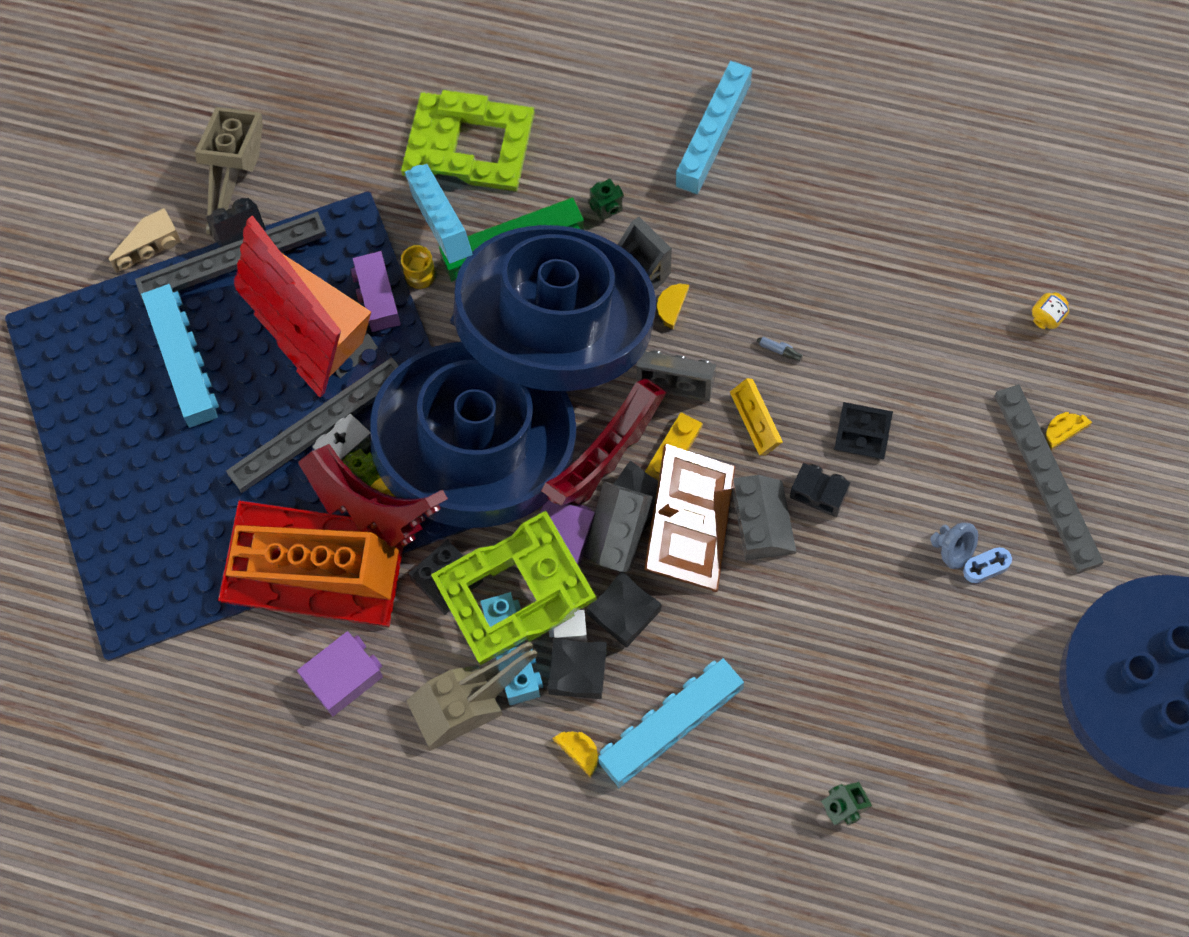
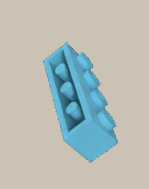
M511 592L480 601L484 616L490 627L521 610L518 599L513 601ZM525 641L498 655L496 659L498 660L524 644ZM535 659L505 687L510 706L540 697L539 688H542L543 684L540 673H534L532 664L536 663Z

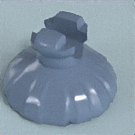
M968 522L956 524L951 529L949 526L943 525L940 528L941 535L935 532L931 536V544L936 548L941 547L942 560L950 569L961 568L972 558L978 544V530L973 524Z

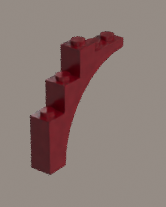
M648 379L637 381L618 412L592 445L565 471L547 481L541 491L548 496L552 503L561 506L569 502L581 504L590 500L603 475L614 471L627 447L640 440L666 392Z
M330 444L310 452L298 462L329 515L340 511L341 514L348 511L359 531L368 527L371 530L379 528L390 548L398 544L404 547L416 540L414 535L422 530L420 523L426 520L424 515L426 514L427 517H430L441 510L439 505L448 499L443 490L429 497L419 499H403L384 494L370 487L353 474L340 460Z

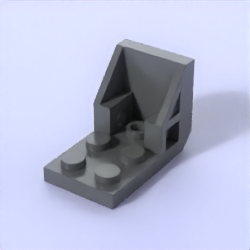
M638 216L630 223L617 245L625 249L641 264L655 290L665 282L671 273L672 248Z

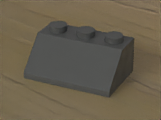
M645 351L638 360L636 366L637 381L648 379L667 394L710 402L716 376V364H712L707 360H690L681 355H663L659 351Z
M762 475L733 478L732 493L745 561L796 554L783 482Z
M603 482L583 557L620 572L632 571L653 496Z

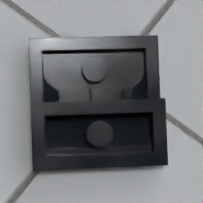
M843 402L834 450L884 460L893 411Z

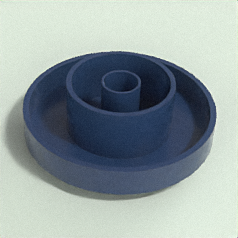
M557 225L527 226L506 231L478 246L472 252L473 255L466 258L458 272L455 282L453 309L454 323L458 336L467 351L482 366L513 383L549 391H574L596 387L618 378L632 368L644 354L651 339L656 311V297L648 274L641 264L625 249L592 232Z
M461 341L426 349L398 366L379 389L373 404L370 421L373 461L377 472L390 492L397 498L419 499L429 497L443 490L448 499L439 505L441 510L430 517H427L425 514L424 517L446 525L468 528L492 527L510 523L529 515L543 506L549 499L541 490L547 481L555 478L571 466L576 439L575 413L566 391L540 390L508 381L482 366L467 351Z
M1177 575L1141 577L1120 584L1103 594L1086 610L1071 632L1060 664L1059 686L1061 700L1074 734L1086 751L1106 770L1121 780L1147 791L1174 796H1188L1189 577Z

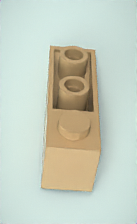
M165 208L142 218L108 258L116 273L121 270H127L132 265L142 260L150 259L155 254L165 249H171L181 242Z

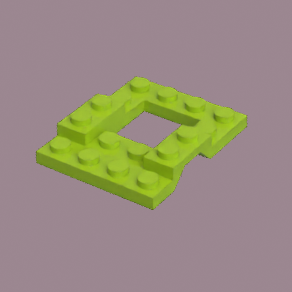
M442 90L441 95L421 92L401 169L402 176H406L405 172L411 170L414 166L427 164L433 175L456 176L469 185L517 192L535 114L534 107L490 102L488 96L455 91ZM462 123L506 129L498 163L477 161L474 155L455 153Z
M546 510L522 523L512 536L494 546L478 548L431 574L480 665L527 639L529 642L573 618L576 611L597 600ZM516 564L536 602L490 627L468 586L489 574L495 576Z

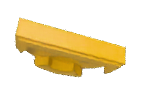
M671 285L663 290L658 298L657 313L663 324L671 329H674L688 293L689 285Z
M1069 412L1057 415L1050 421L1045 433L1050 450L1055 449L1091 426L1092 421L1084 415L1079 416L1077 414H1069Z
M573 731L561 732L553 737V741L591 778L598 764L597 748L592 739L582 732Z

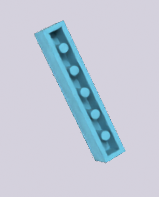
M733 61L729 62L676 171V187L695 194L699 193L751 85V67Z
M427 164L417 165L411 170L406 171L405 174L412 196L449 264L472 256L466 231Z
M170 284L142 293L144 304L187 425L191 428L218 418L215 408H218L219 405L214 393L210 394L208 391V387L212 385L207 373L202 374L200 367L204 366V362L200 352L195 353L193 347L197 345L193 332L187 331L186 326L190 325L186 312L180 311L179 306L183 305L178 291L173 292Z
M724 658L718 663L713 661L708 664L703 670V675L697 679L693 677L683 685L684 690L677 695L675 693L669 695L662 702L663 706L656 712L654 710L649 711L641 719L643 721L636 728L633 726L629 727L621 734V740L614 745L609 743L600 751L601 755L598 757L599 764L618 788L622 787L743 690L744 681Z

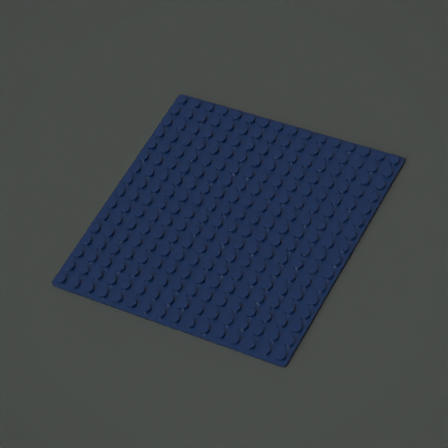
M363 192L265 226L266 230H264L267 231L318 212L327 236L284 251L282 254L357 303H359L356 289L360 288L359 282L354 283L350 268L355 267L353 258L379 251L382 252L400 325L372 332L368 323L366 332L378 348L375 351L373 349L364 350L362 353L363 360L355 367L352 359L348 358L339 367L347 373L339 378L334 372L329 377L326 391L321 397L297 373L296 370L298 368L279 348L273 335L256 318L252 307L237 292L234 285V278L238 272V269L178 291L183 305L179 306L180 311L186 312L190 325L186 326L187 331L193 332L197 345L193 347L195 353L200 352L204 362V366L200 367L202 374L207 373L212 385L208 387V391L210 394L214 393L219 405L218 408H215L218 418L189 428L179 406L146 306L141 298L135 279L221 248L217 243L23 308L5 316L101 650L107 661L115 660L254 609V607L232 605L218 601L238 500L329 514L298 463L310 452L314 451L313 446L315 443L243 493L240 492L228 476L226 470L391 357L400 366L412 356L432 348L370 192ZM374 402L354 415L370 433L371 413ZM371 446L348 466L353 474L369 486L381 478L373 461ZM340 511L333 513V515L351 517L348 511L343 514ZM425 517L426 520L420 523L422 530L414 535L416 540L404 546L402 554L472 528L446 525Z

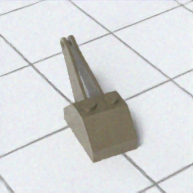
M215 108L195 150L196 162L209 166L207 216L219 208L228 210L240 170L253 172L259 158L263 128L262 114L260 112ZM223 168H225L226 173L220 195ZM206 223L207 235H212L209 225Z
M531 642L520 645L509 654L480 669L479 665L451 669L427 681L406 700L430 751L502 716V711L495 698L537 657L538 654L535 650L530 651L533 648Z

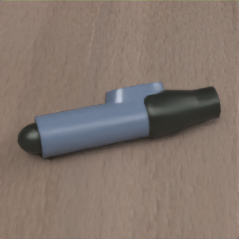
M766 337L757 338L759 346L798 362L802 359L803 354L795 351L787 343H777Z

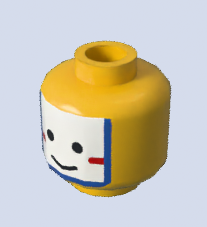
M1057 292L1043 294L1032 308L1034 323L1041 329H1056L1069 314L1067 299Z

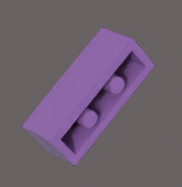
M379 251L353 258L355 267L350 269L354 283L359 282L360 288L356 289L359 303L364 302L365 308L371 311L369 319L371 331L375 332L400 325L382 252Z

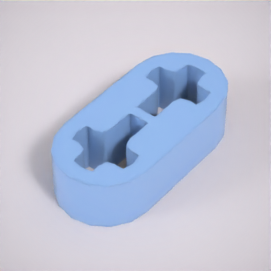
M998 547L972 557L964 566V577L971 583H980L1000 575L1008 570L1012 562V556L1008 550ZM996 556L999 559H1005L1002 566L999 562L992 565L990 563L994 561ZM972 565L975 568L985 567L980 571L979 575L976 572H970Z

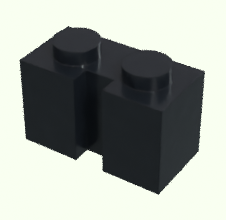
M249 197L236 200L231 205L232 208L228 210L219 208L214 210L211 215L205 217L214 241L220 247L244 239L243 230L247 220L252 215L263 230H266L257 204Z
M803 463L791 488L790 498L837 518L848 494L851 482L839 474L831 476L823 474V469L818 465Z

